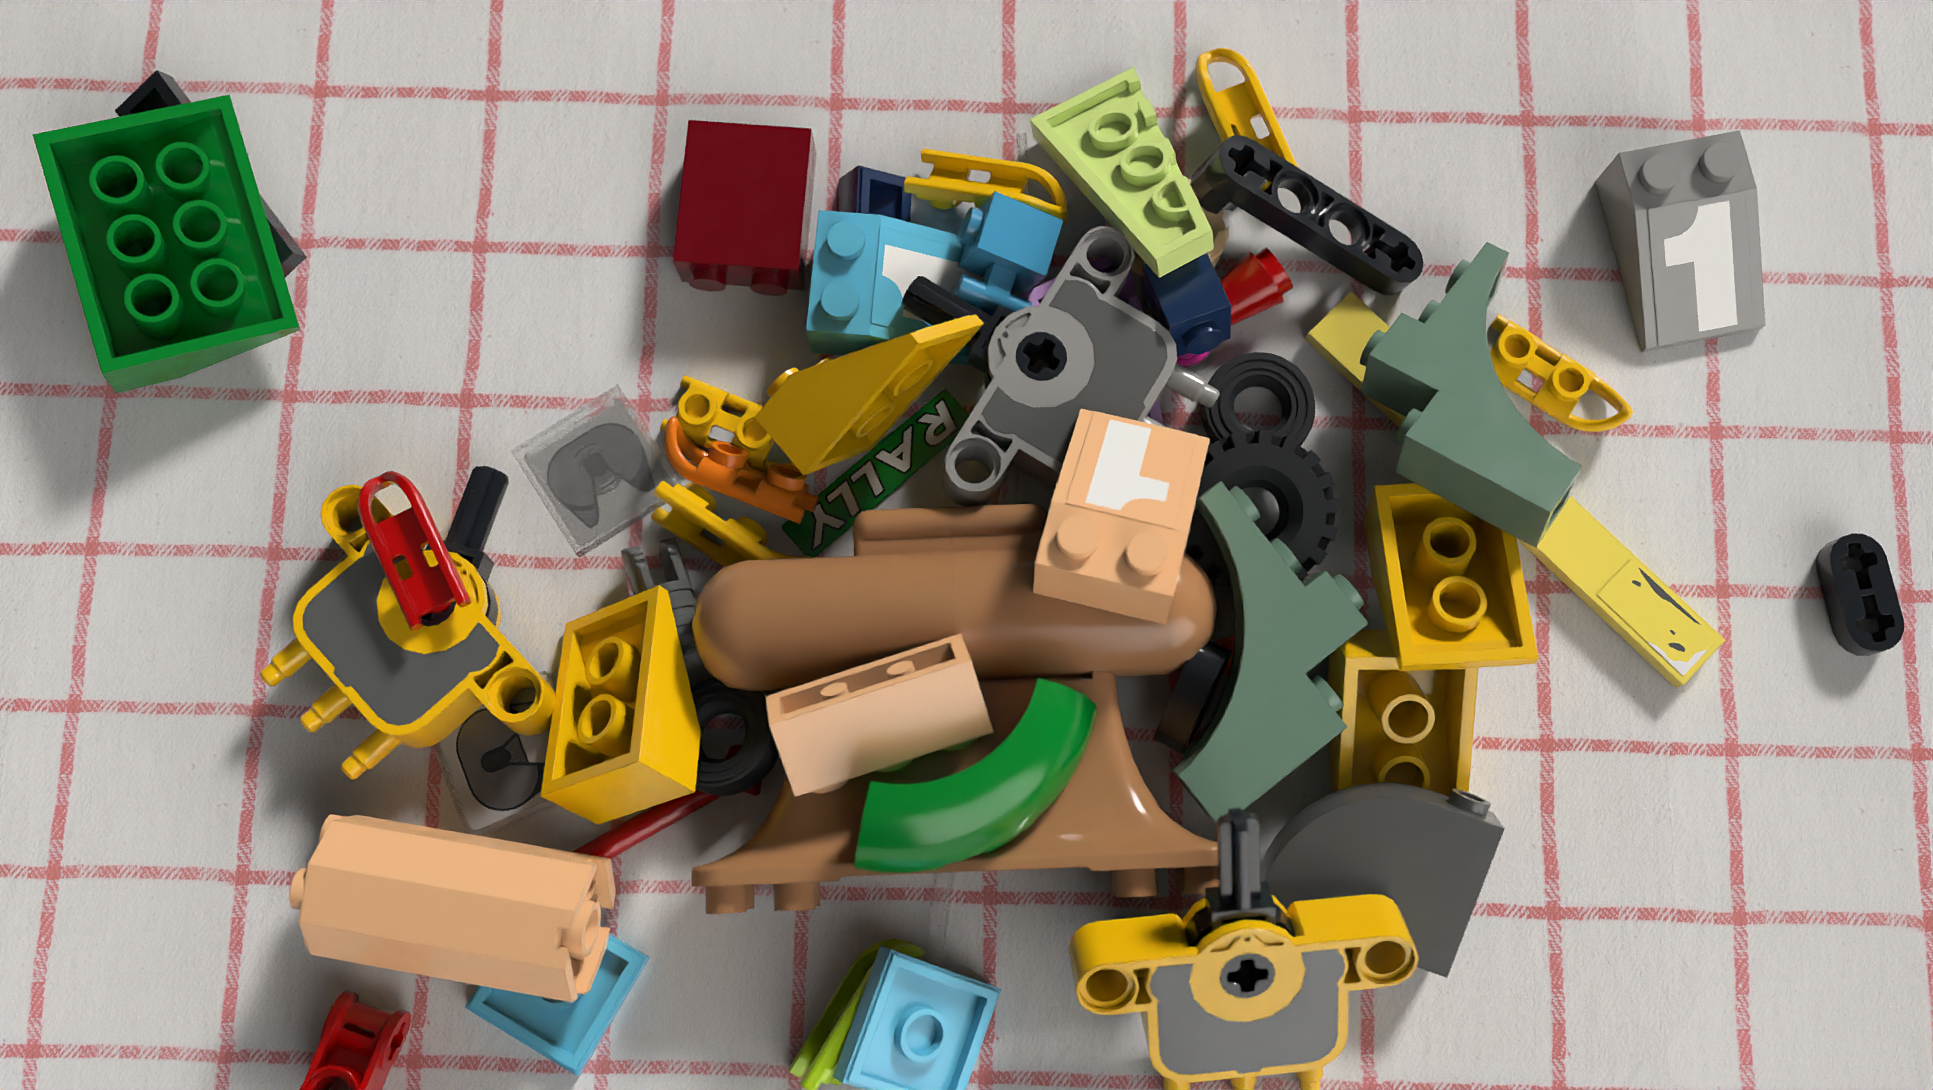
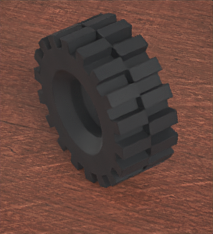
M1258 430L1257 432L1247 433L1243 431L1231 434L1219 441L1217 440L1207 449L1197 498L1220 481L1229 491L1235 486L1241 490L1247 487H1260L1269 491L1278 503L1279 518L1275 527L1264 536L1270 543L1276 538L1280 539L1291 550L1302 567L1295 574L1301 581L1309 575L1307 572L1315 565H1320L1328 554L1325 550L1329 542L1335 540L1338 527L1334 526L1335 514L1340 513L1339 499H1334L1331 486L1335 485L1330 472H1324L1318 463L1321 459L1312 450L1307 451L1298 445L1300 441L1290 436L1282 437L1275 435L1273 431ZM1194 507L1184 552L1199 562L1209 579L1231 588L1220 549L1207 523L1196 507Z

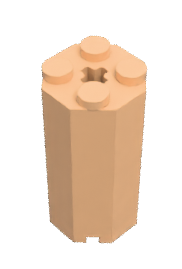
M331 814L322 825L319 844L307 868H300L292 880L289 891V903L293 909L300 910L299 925L304 936L305 947L308 948L310 955L573 1002L578 999L577 993L586 994L591 990L605 954L610 928L600 926V907L613 909L616 888L610 858L361 815L346 817Z

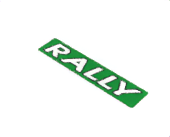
M942 390L818 494L819 500L813 512L805 510L800 524L787 520L782 525V530L805 556L817 557L853 526L858 514L876 507L953 442L970 414L948 390Z

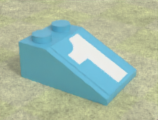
M818 210L806 333L812 353L846 355L917 330L931 327L932 325L906 311L901 305L903 296L913 280L918 276H924L953 294L956 283L962 273L980 281L984 279V277L958 267L964 248L963 244L957 242L958 234L883 215ZM974 306V307L980 309L981 311L985 312L986 314L990 315L991 317H992L993 314H994V313H991V312H989V311H986V310H984V309H982V308H979V307H977V306ZM964 346L949 364L970 365L968 364V358L971 348Z

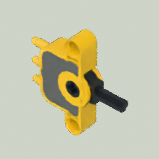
M1231 808L1228 810V814L1220 816L1217 820L1219 886L1205 888V897L1194 903L1182 920L1176 914L1096 921L1085 924L1076 930L1069 943V955L1076 995L1079 1003L1086 1010L1095 1014L1113 1015L1140 1012L1149 1056L1153 1067L1163 1076L1165 1090H1190V1083L1230 1079L1233 1090H1254L1257 1076L1296 1072L1299 1078L1300 1090H1319L1320 1079L1323 1076V1067L1335 1060L1346 1045L1348 1037L1349 991L1383 988L1400 984L1409 978L1417 967L1419 959L1417 949L1398 906L1392 899L1383 895L1366 894L1295 901L1286 910L1276 897L1271 895L1268 883L1261 882L1259 818L1255 813L1243 812L1241 808Z

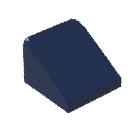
M860 165L856 166L839 179L837 212L876 214L910 222L912 194L905 193L904 191L906 177Z

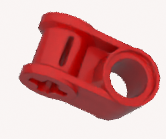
M349 990L343 991L332 1005L326 1017L320 1043L300 1090H329L333 1081L338 1077L345 1080L351 1090H382L391 1066L398 1057L406 1040L411 1023V1014L402 1009H398L394 1013L359 1002V995ZM357 1026L362 1027V1028H365V1029H368V1030H371V1031H373L375 1034H372V1033H369V1032H367V1031L361 1030V1029H359Z

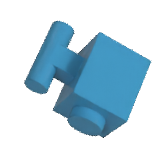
M996 191L980 208L970 207L962 221L957 236V242L964 245L958 267L984 277V279L980 281L962 273L956 283L953 294L969 304L994 313L999 305L1013 313L1032 306L1031 301L1012 294L1011 290L1013 289L1020 293L1027 292L1046 277L1063 220Z

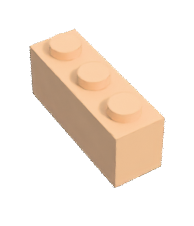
M961 633L766 696L769 727L795 797L809 792L817 794L828 793L842 787L848 779L876 770L880 772L896 771L907 766L914 758L940 749L947 751L960 750L973 744L978 737L993 732L972 661Z

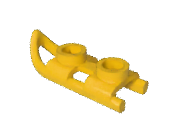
M1216 48L1200 54L1195 67L1197 83L1203 102L1222 143L1227 138L1234 136L1232 129H1235L1237 136H1246L1255 140L1298 167L1257 74L1247 59L1238 52L1227 48ZM1215 62L1232 64L1240 70L1245 81L1215 92L1207 65ZM1260 115L1269 131V135L1261 139L1257 137L1250 119Z
M923 148L921 151L922 162L933 164L934 167L929 178L923 179L907 176L904 181L905 193L916 194L918 199L929 200V203L938 209H951L962 202L974 203L976 208H980L996 191L1063 220L1062 224L1066 223L1068 219L1065 193L1059 183L1046 170L1028 163ZM971 170L990 172L991 177L987 183L968 180ZM1028 178L1040 183L1051 195L1055 205L1023 194Z
M1500 314L1493 320L1490 326L1501 332L1489 352L1502 386L1564 425L1580 431L1602 432L1612 430L1632 417L1633 410L1631 406L1612 387L1596 376L1593 371L1542 342V339L1512 320H1507ZM1523 370L1528 371L1543 381V385L1538 392L1517 380ZM1588 388L1617 410L1616 415L1597 420L1579 418L1572 415L1571 412Z
M684 375L680 386L686 389L687 392L679 400V410L675 417L678 418L689 439L697 445L710 449L712 442L719 441L710 437L713 427L735 434L732 443L748 451L747 461L751 462V466L768 472L770 465L775 464V462L767 460L774 440L755 419V416L763 406ZM723 405H726L745 414L742 417H738L721 409ZM667 419L662 421L660 430H666ZM793 462L785 463L786 465L797 468Z
M662 481L654 491V496L670 505L672 510L668 513L661 507H658L651 515V519L724 567L746 560L811 558L810 556L784 555L765 547L768 542L766 531L756 521L748 517H739L737 520L729 518L727 521L712 513L716 508L713 496L698 484L687 483L685 486H682L678 483L672 487L665 481ZM707 529L724 541L723 545L720 547L702 535V533Z

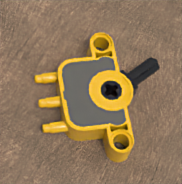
M483 465L476 466L472 470L446 540L443 541L470 597L471 604L460 608L457 602L454 601L446 612L433 613L432 616L431 613L420 617L423 626L415 631H411L364 528L349 532L351 522L359 515L358 496L363 486L353 484L341 486L332 491L323 502L320 511L321 523L327 533L348 556L313 585L299 600L293 615V629L296 638L271 658V663L260 671V677L268 686L275 687L284 678L291 677L313 658L335 684L311 704V708L300 717L302 726L310 733H315L324 724L331 723L353 703L370 724L377 728L353 749L352 755L341 764V770L351 780L357 779L366 770H371L399 744L417 749L435 745L450 735L482 704L491 714L517 734L525 736L537 735L551 726L555 705V691L499 630L501 622L500 601L488 582L494 562L483 550L509 484L508 476L495 468ZM376 496L373 497L371 512L376 523L394 516ZM427 544L423 552L430 567H433L438 562L430 544ZM405 556L393 560L403 581L412 577L413 573ZM528 687L536 689L534 703L528 710L518 714L510 713L511 700L518 691Z

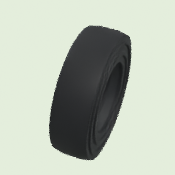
M1265 352L1243 354L1223 364L1208 382L1209 385L1219 390L1220 393L1213 407L1207 408L1201 404L1202 423L1212 444L1231 434L1243 431L1245 433L1256 432L1242 426L1234 413L1235 398L1240 392L1250 387H1263L1270 390L1281 403L1282 416L1280 422L1274 428L1267 431H1273V434L1282 437L1290 436L1300 441L1298 445L1301 446L1312 429L1315 419V399L1312 387L1302 371L1283 357Z
M716 678L697 684L691 688L701 731L695 789L717 796H728L744 792L763 780L779 757V752L769 727L766 695L762 691H747L728 687ZM726 713L741 716L745 723L746 736L740 749L725 759L707 757L702 748V735L708 723L715 717Z

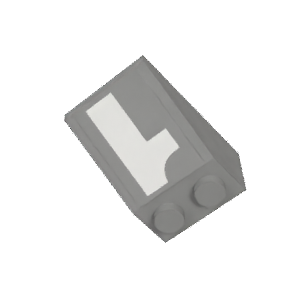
M1740 130L1618 153L1596 179L1595 185L1641 351L1646 352L1756 331L1765 327L1757 186Z

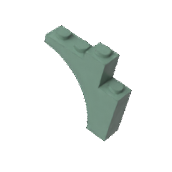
M1486 242L1471 263L1462 260L1457 265L1445 289L1447 295L1441 303L1431 300L1418 320L1401 313L1386 333L1377 330L1372 335L1360 358V364L1366 367L1361 393L1406 417L1395 438V443L1402 446L1396 473L1537 548L1568 502L1582 465L1565 456L1530 426L1510 400L1494 369L1488 348L1486 314L1488 306L1498 292L1509 252Z
M1222 481L1196 499L1195 507L1207 523L1220 549L1229 576L1235 614L1234 651L1231 668L1222 698L1212 720L1195 746L1179 764L1171 769L1215 825H1217V820L1220 816L1228 814L1229 809L1241 808L1244 810L1347 728L1346 724L1336 713L1344 706L1334 690L1319 675L1310 680L1305 673L1369 624L1358 611L1364 605L1363 599L1353 585L1341 574L1332 578L1327 570L1314 572L1301 582L1295 575L1302 569L1295 555L1280 539L1276 538L1271 543L1254 523L1260 518V513L1249 497L1237 486L1229 491Z

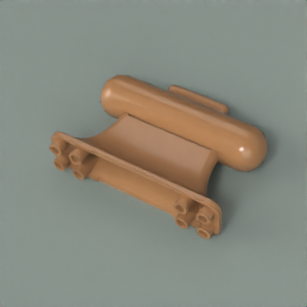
M1037 504L867 510L858 514L854 520V556L746 560L722 568L706 582L695 602L691 628L697 655L709 674L726 686L747 691L787 690L961 633L972 661L993 732L978 737L973 744L960 750L947 751L940 749L916 757L907 766L896 771L880 772L876 770L848 779L842 787L828 793L817 794L809 792L795 797L786 775L777 801L767 819L751 839L725 857L693 867L691 871L692 887H705L706 914L747 912V909H754V885L774 884V911L815 909V906H821L820 882L839 881L841 877L1088 867L1090 871L1110 870L1111 894H1116V897H1146L1157 895V868H1176V888L1179 892H1184V894H1205V888L1218 887V842L1195 835L1175 822L1157 803L1140 775L1124 732L1116 677L1165 675L1183 669L1185 662L1190 660L1211 640L1215 632L1217 603L1212 582L1199 562L1184 552L1166 625L1033 593L1035 561L1048 516L1046 510ZM1037 678L1065 685L1083 693L1096 703L1098 713L1092 736L1072 779L1055 801L1034 821L1033 825L1017 837L988 854L983 852L963 861L944 865V868L937 870L888 873L854 868L858 837L870 781L888 784L923 783L951 776L978 763L1002 744L1018 725L1030 703Z

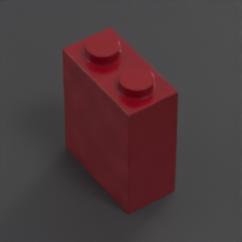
M688 120L673 263L682 282H688L695 289L709 292L722 291L726 288V285L749 286L753 292L767 296L785 295L788 289L804 290L817 154L812 128Z

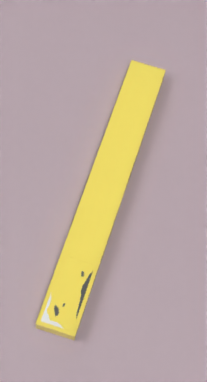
M1350 292L1307 334L1305 340L1361 392L1366 367L1360 364L1362 352L1369 339L1377 330L1386 333L1390 327L1353 292ZM1367 397L1400 428L1406 418L1405 416ZM1571 495L1537 548L1518 539L1675 688L1684 685L1726 641Z

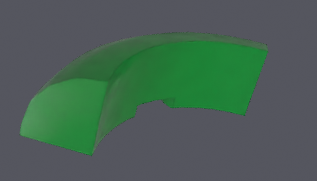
M1037 678L1030 703L1018 725L1002 744L978 763L951 776L929 782L888 784L870 781L858 837L854 868L888 873L937 870L944 868V865L963 861L983 852L988 854L1017 837L1033 825L1034 821L1055 801L1072 779L1092 736L1098 713L1096 703L1083 693L1065 685Z

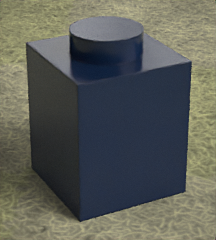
M1207 253L1160 278L1147 264L1143 265L1145 301L1153 319L1170 332L1176 344L1177 357L1188 353L1203 354L1214 349L1221 342L1231 339V304Z

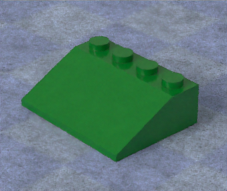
M230 94L33 134L100 370L115 393L184 377L300 330Z

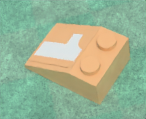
M1080 409L1051 501L1035 561L1033 593L1166 625L1210 438L1097 411Z

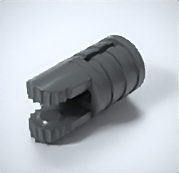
M676 537L660 541L659 558L667 583L660 584V586L668 590L682 653L685 656L696 652L691 628L696 599L692 595L693 587ZM634 546L621 550L622 559L634 595L655 587L641 548Z

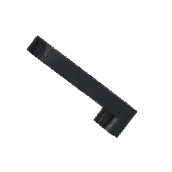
M1234 135L1227 138L1192 175L1190 185L1197 193L1200 206L1206 211L1218 214L1222 210L1233 211L1239 207L1375 292L1383 295H1394L1418 279L1422 273L1424 262L1421 251L1416 243L1407 235L1246 136ZM1266 179L1267 183L1260 189L1259 186ZM1278 188H1285L1296 195L1301 207L1300 213L1291 212L1281 204L1277 194ZM1330 220L1339 221L1347 227L1352 239L1351 245L1340 243L1334 238L1329 227Z

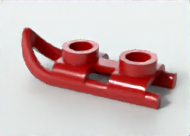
M387 471L368 480L361 488L358 496V513L363 528L410 630L415 631L423 626L420 617L429 613L444 611L454 601L457 602L460 608L471 604L470 597L427 505L415 485L406 476L394 471ZM391 485H397L407 496L412 507L376 523L371 512L373 497L378 491ZM427 544H430L438 562L433 567H430L423 552ZM401 556H405L413 573L412 577L404 581L401 579L393 560Z

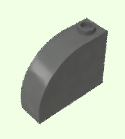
M1377 782L1359 784L1321 797L1299 811L1288 821L1272 841L1260 864L1261 882L1268 883L1271 895L1275 896L1286 910L1295 901L1366 894L1383 895L1392 899L1398 906L1417 949L1419 958L1417 967L1447 978L1505 828L1495 814L1489 811L1491 805L1489 801L1464 790L1452 788L1448 797L1428 789L1401 783Z

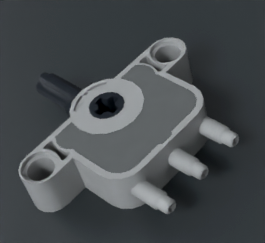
M1098 226L1089 230L1077 244L1040 305L1028 306L1014 313L999 305L991 317L924 276H918L908 286L901 305L906 311L932 326L974 314L984 323L965 346L971 348L968 364L984 373L986 390L949 447L942 473L943 488L947 496L956 504L961 506H981L988 503L996 494L1013 466L1055 490L1080 409L1097 411L1165 427L1148 417L1165 386L1190 401H1197L1207 408L1213 407L1219 397V390L1207 384L1204 378L1176 362V344L1170 332L1164 326L1117 298L1123 289L1135 258L1134 249L1120 229L1112 226ZM1093 256L1106 257L1114 263L1117 270L1111 273L1096 271L1090 266L1087 259ZM1038 359L1044 360L1049 364L1048 368H1042L1038 374L1028 370V366H1033ZM965 460H976L987 468L990 477L979 484H971L963 481L958 476L955 467Z

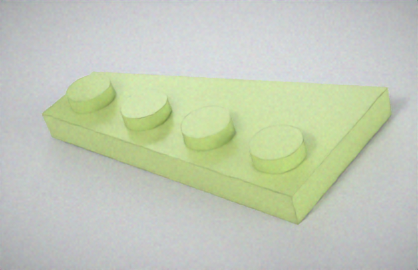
M1134 67L1030 119L1033 138L1114 228L1120 229L1134 251L1159 278L1214 249L1212 228L1187 177L1182 175L1177 165L1174 149L1169 139H1165L1158 125L1157 114L1150 100L1145 98L1141 90L1140 79Z

